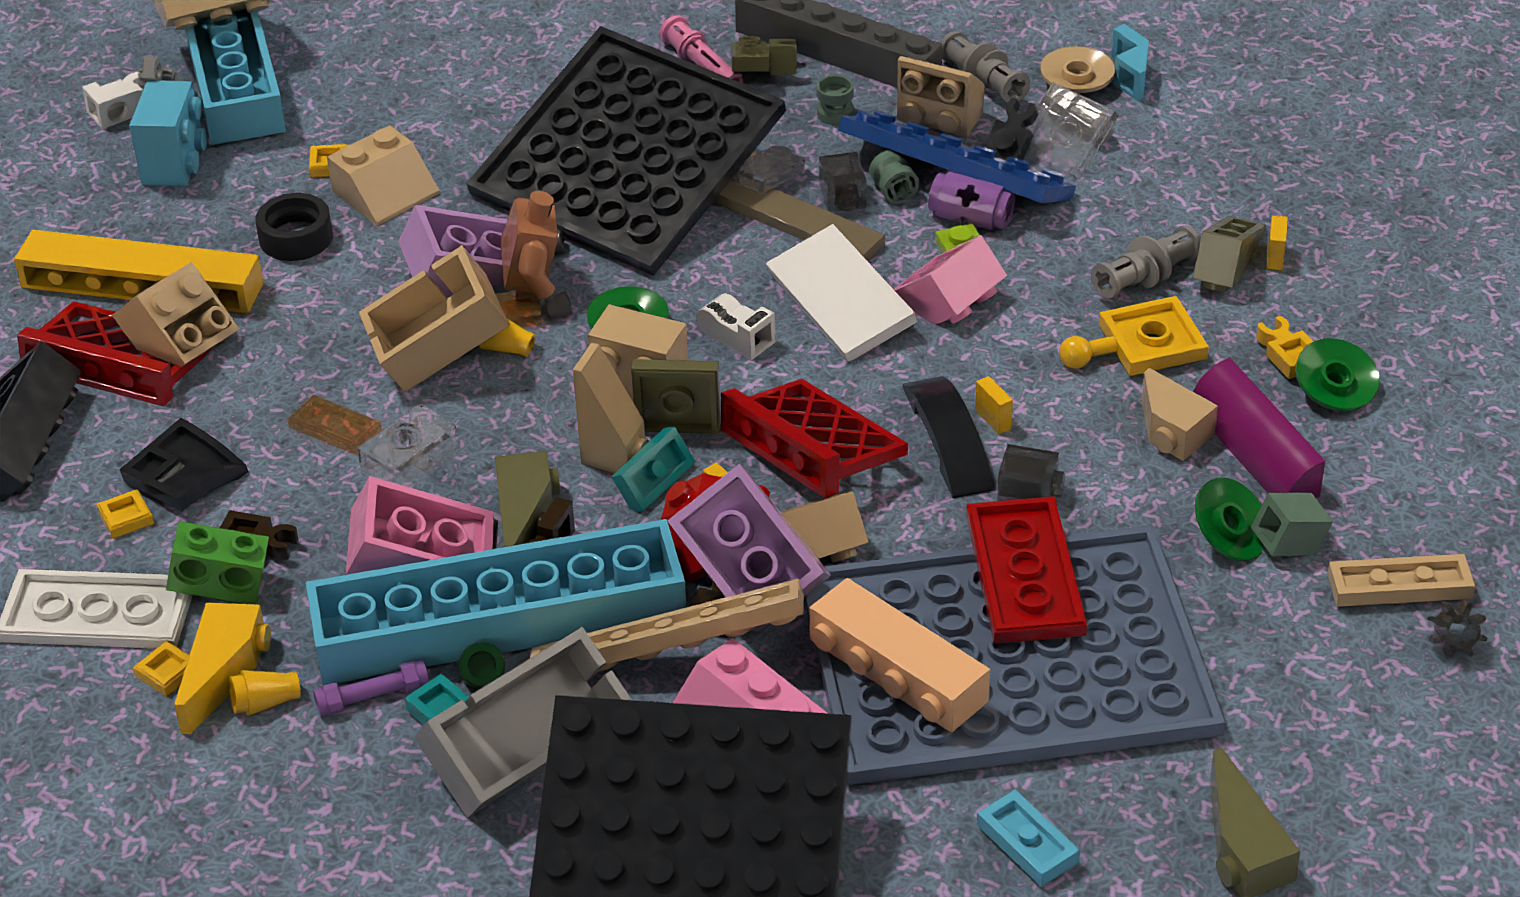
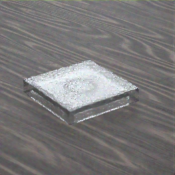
M1052 82L1037 107L1038 116L1036 121L1026 127L1034 135L1026 155L1078 180L1083 175L1119 116L1115 110Z

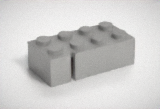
M583 627L474 692L465 702L461 700L428 720L414 737L467 818L546 769L555 695L632 700L612 670L606 673L592 688L589 686L587 681L603 667L606 661Z

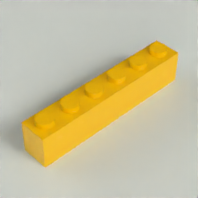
M33 229L14 258L21 288L131 300L142 291L192 262L228 312L248 314L264 284L259 255Z

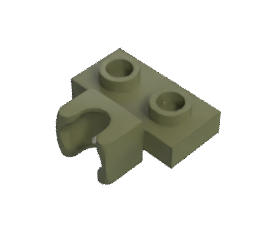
M739 37V42H731L732 71L794 75L797 70L796 40L769 39L768 46V42H761L760 37Z

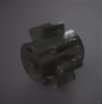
M1465 600L1459 603L1457 610L1450 603L1442 601L1441 608L1443 611L1437 617H1427V620L1434 624L1435 633L1428 637V641L1434 644L1445 642L1443 653L1448 657L1452 658L1457 648L1461 649L1466 655L1473 656L1472 646L1478 640L1487 641L1488 639L1485 635L1481 634L1480 624L1487 620L1486 616L1482 614L1469 615L1472 603ZM1452 623L1465 626L1462 635L1450 632Z

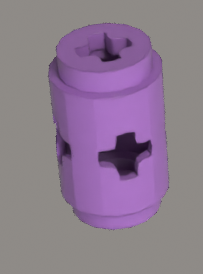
M949 171L947 174L938 173L929 193L928 208L935 211L936 215L941 218L960 223L967 219L970 224L973 223L978 228L994 231L995 228L1005 230L1013 215L1016 195L1004 190L1003 186ZM975 195L979 196L978 201H973ZM966 201L970 202L969 207H965Z

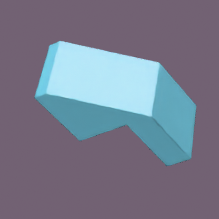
M1123 24L1113 29L1111 57L1115 59L1113 84L1136 101H1140L1144 98L1149 40L1126 24Z

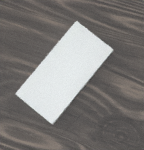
M834 224L765 263L768 272L847 362L858 358L917 323L915 312Z
M18 569L0 617V642L157 649L165 641H168L177 647L193 595L167 591L168 575Z

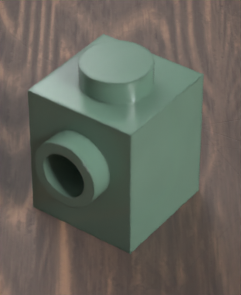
M1268 493L1251 528L1271 556H1308L1318 552L1333 521L1312 493Z

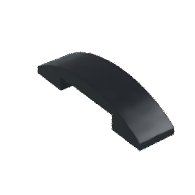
M944 376L903 383L902 387L914 414L919 413L938 454L940 472L952 498L993 491L994 483L979 434L955 386Z

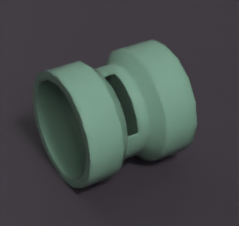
M833 74L821 78L816 85V96L819 100L817 104V117L824 123L838 125L842 116L854 115V105L851 102L854 96V84L851 79L843 75Z
M887 150L877 155L871 162L869 167L870 176L876 185L880 187L881 193L888 202L894 203L911 199L918 191L919 178L909 167L908 162L901 153Z

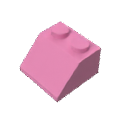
M979 235L935 256L897 285L894 290L918 316L935 325L948 319L951 324H955L972 312L970 305L976 301L977 304H980L996 294L998 290L995 285L1004 279L1007 274L982 235Z

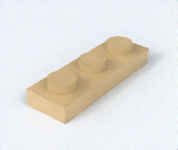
M1465 554L1330 561L1327 572L1336 607L1473 599L1475 583Z

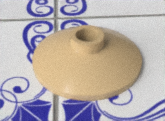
M1070 46L1047 54L1041 62L1040 73L1044 81L1052 87L1059 84L1066 87L1072 93H1088L1106 87L1113 80L1115 65L1111 58L1101 51L1088 47Z

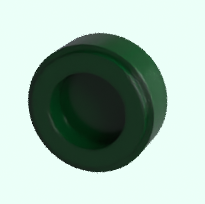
M474 643L468 646L460 656L458 664L459 675L467 686L479 690L504 675V656L496 646L490 643Z

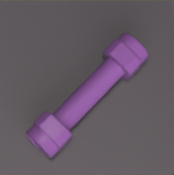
M421 659L399 664V671L338 688L336 682L324 685L322 688L313 690V695L319 715L323 717L343 712L344 705L404 688L406 693L414 692L428 683L429 678L425 664Z

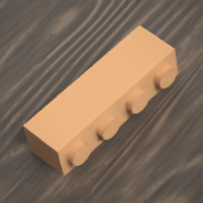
M849 578L843 580L809 607L810 640L819 649L829 652L842 660L855 673L866 676L884 688L890 696L901 699L919 711L928 721L936 722L953 733L989 702L990 668Z

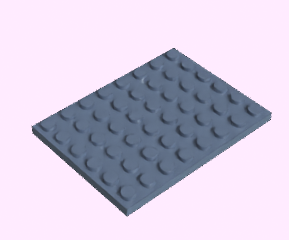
M1153 525L1065 536L1087 622L1086 636L994 644L973 548L824 566L831 576L804 597L809 624V607L843 580L849 578L990 668L989 702L951 733L936 722L928 721L919 711L901 699L890 696L884 688L866 676L855 673L848 664L831 653L822 651L814 644L830 714L852 715L847 786L1224 736L1225 720Z

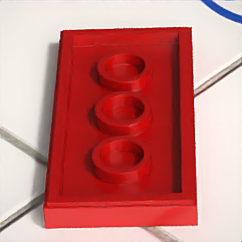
M1055 496L966 504V518L994 644L1086 636L1087 622Z

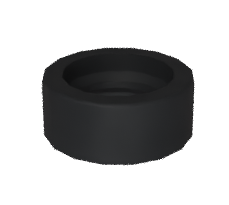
M298 192L282 194L264 203L255 215L260 248L266 255L277 260L297 261L308 259L329 247L333 239L329 206L321 198L312 194ZM305 221L313 223L309 227L298 231L276 230L279 226L289 222Z

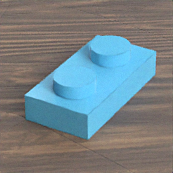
M1013 790L977 813V826L1041 887L1079 863L1080 850L1016 790Z

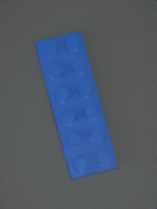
M858 111L857 116L841 117L838 128L840 132L962 175L1003 186L1004 190L1041 203L1070 201L1075 192L1076 185L1064 182L1065 175L1047 169H1043L1042 173L1029 169L1031 165L1029 162L1013 157H1008V160L995 158V150L974 145L973 149L961 146L962 139L948 134H940V137L928 134V127L917 123L907 122V125L895 123L896 116L886 112L874 111V114Z

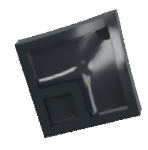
M183 418L177 420L119 469L124 482L180 511H184L210 491L238 480L249 472L246 464L227 447Z

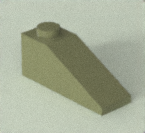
M1227 216L1202 232L1193 279L1204 281L1203 287L1215 291H1227V287L1233 288L1241 281L1266 229V224Z
M547 451L495 457L504 547L526 544L531 539H535L534 528L538 516L542 512H546L552 504V494H560L558 468H549Z
M1223 748L1214 750L1210 788L1217 852L1216 869L1221 881L1227 887L1233 886L1241 897H1255L1296 881L1301 851Z

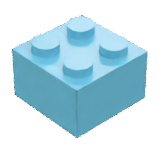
M147 80L129 125L142 185L187 186L191 174L198 172L199 151L206 150L207 131L205 128H201L200 125L201 100L199 97H195L192 81Z

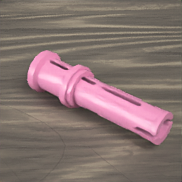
M671 16L662 24L659 31L660 40L665 45H672L681 59L691 60L698 66L743 83L742 75L739 72L732 71V67L707 46L705 36L700 31L692 30L689 27L688 21L683 16Z

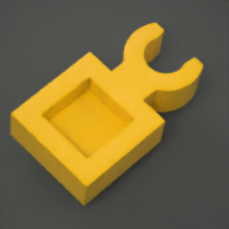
M1282 316L1276 317L1274 330L1267 328L1263 322L1258 323L1256 338L1259 343L1267 346L1266 356L1288 379L1295 378V366L1298 356L1308 344L1314 341L1303 330L1292 334L1289 331L1290 324L1288 320Z

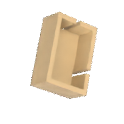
M463 245L431 265L434 272L454 294L448 298L427 272L423 270L359 311L366 332L371 338L370 341L379 364L405 392L509 326V322L486 273Z

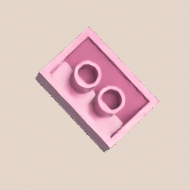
M734 638L697 661L673 703L827 713Z

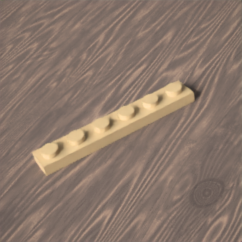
M799 579L587 634L606 661L599 670L603 671L615 666L618 661L634 657L639 660H646L659 655L665 649L677 646L693 648L703 644L708 638L724 634L728 637H736L747 633L755 626L767 623L772 625L789 623L798 615L803 614L804 593ZM558 641L532 647L530 658Z

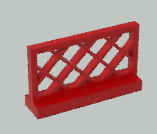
M75 301L39 330L25 327L17 334L20 359L42 341L82 371L76 384L163 407L173 397L172 386L197 365L212 349L210 348L182 367L177 365L170 367L172 363L152 355H147V353L137 350L132 343L112 346L111 344L130 341L122 329L105 332V329L119 326L112 316L115 312ZM77 315L90 319L70 323ZM97 331L96 334L76 337L78 334Z
M799 379L751 396L743 394L736 388L721 392V430L824 498L839 493L840 479L908 455L907 442L804 379ZM798 395H802L804 398H794V397H796V396H798ZM835 443L856 444V445H859V446H855V445H842V444H835ZM866 445H869V446H882V448H881V447H868V446H866ZM840 458L848 459L846 461L840 462Z

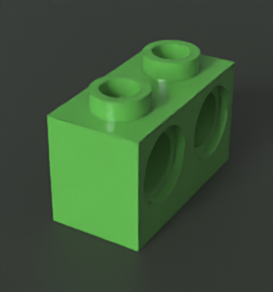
M178 521L166 590L237 603H257L269 537Z

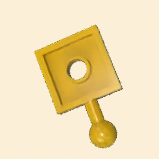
M1177 296L1102 311L1099 315V326L1105 334V338L1088 341L1081 336H1070L1061 343L1059 348V357L1062 363L1072 369L1086 366L1092 357L1115 352L1129 376L1142 374L1148 368L1160 370L1208 359L1209 350L1208 344ZM1147 334H1156L1160 337H1150Z

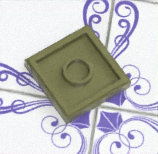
M632 360L633 402L644 420L645 432H660L664 428L675 426L679 433H720L719 361Z

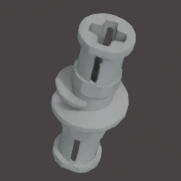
M952 31L942 39V60L947 63L953 62L962 71L972 73L984 83V89L989 88L999 92L1002 99L1007 103L1012 98L1017 99L1019 102L1027 96L1031 85L1030 78L1022 71L1012 70L1008 65L1007 54L998 50L994 44L990 42H982L978 45L972 44L968 41L966 35L959 31ZM952 40H955L956 42H958L959 45H957V44H955L954 42H952ZM1010 90H1013L1014 92H1016L1017 95L1011 93Z
M1187 225L1176 228L1173 234L1168 237L1154 239L1150 236H1139L1130 242L1126 253L1119 256L1117 260L1110 263L1101 262L1092 268L1091 281L1093 287L1102 297L1107 299L1115 297L1120 292V289L1138 283L1146 289L1152 288L1158 282L1168 280L1172 273V267L1178 262L1185 259L1188 261L1197 259L1201 242L1200 236L1192 227ZM1186 236H1189V237H1190V238H1188V239H1186V240H1184V241H1183V239H1182V238H1184V237H1186ZM1105 284H1110L1108 287H1103Z

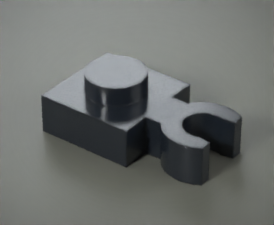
M1012 98L1008 102L1006 107L1007 121H995L984 146L996 151L995 158L1008 160V157L1024 160L1034 137L1031 130L1026 127L1032 125L1038 117V109L1035 104L1030 103L1027 111L1024 114L1018 115L1017 112L1020 108L1018 100Z

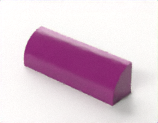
M1230 357L1209 369L1199 380L1193 392L1218 405L1215 435L1267 493H1312L1315 498L1320 497L1325 468V460Z

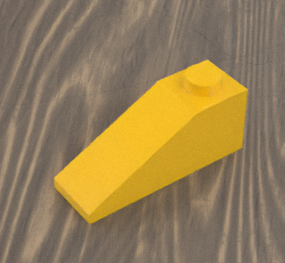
M206 602L174 703L181 734H191L230 695V676L240 675L241 670L254 671L257 668L261 651L267 652L269 650L271 628L269 624H264L260 605Z

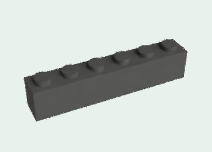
M735 0L736 32L747 36L760 37L761 41L768 43L769 39H795L797 53L894 87H897V60L900 56L942 66V43L927 39L922 35H916L895 28L890 24H883L865 18L860 14L832 7L827 3L815 0Z

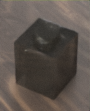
M850 152L819 156V186L827 211L848 212L866 208V177L858 153Z
M1007 444L998 473L997 501L1061 497L1065 482V471L1058 470L1059 452Z

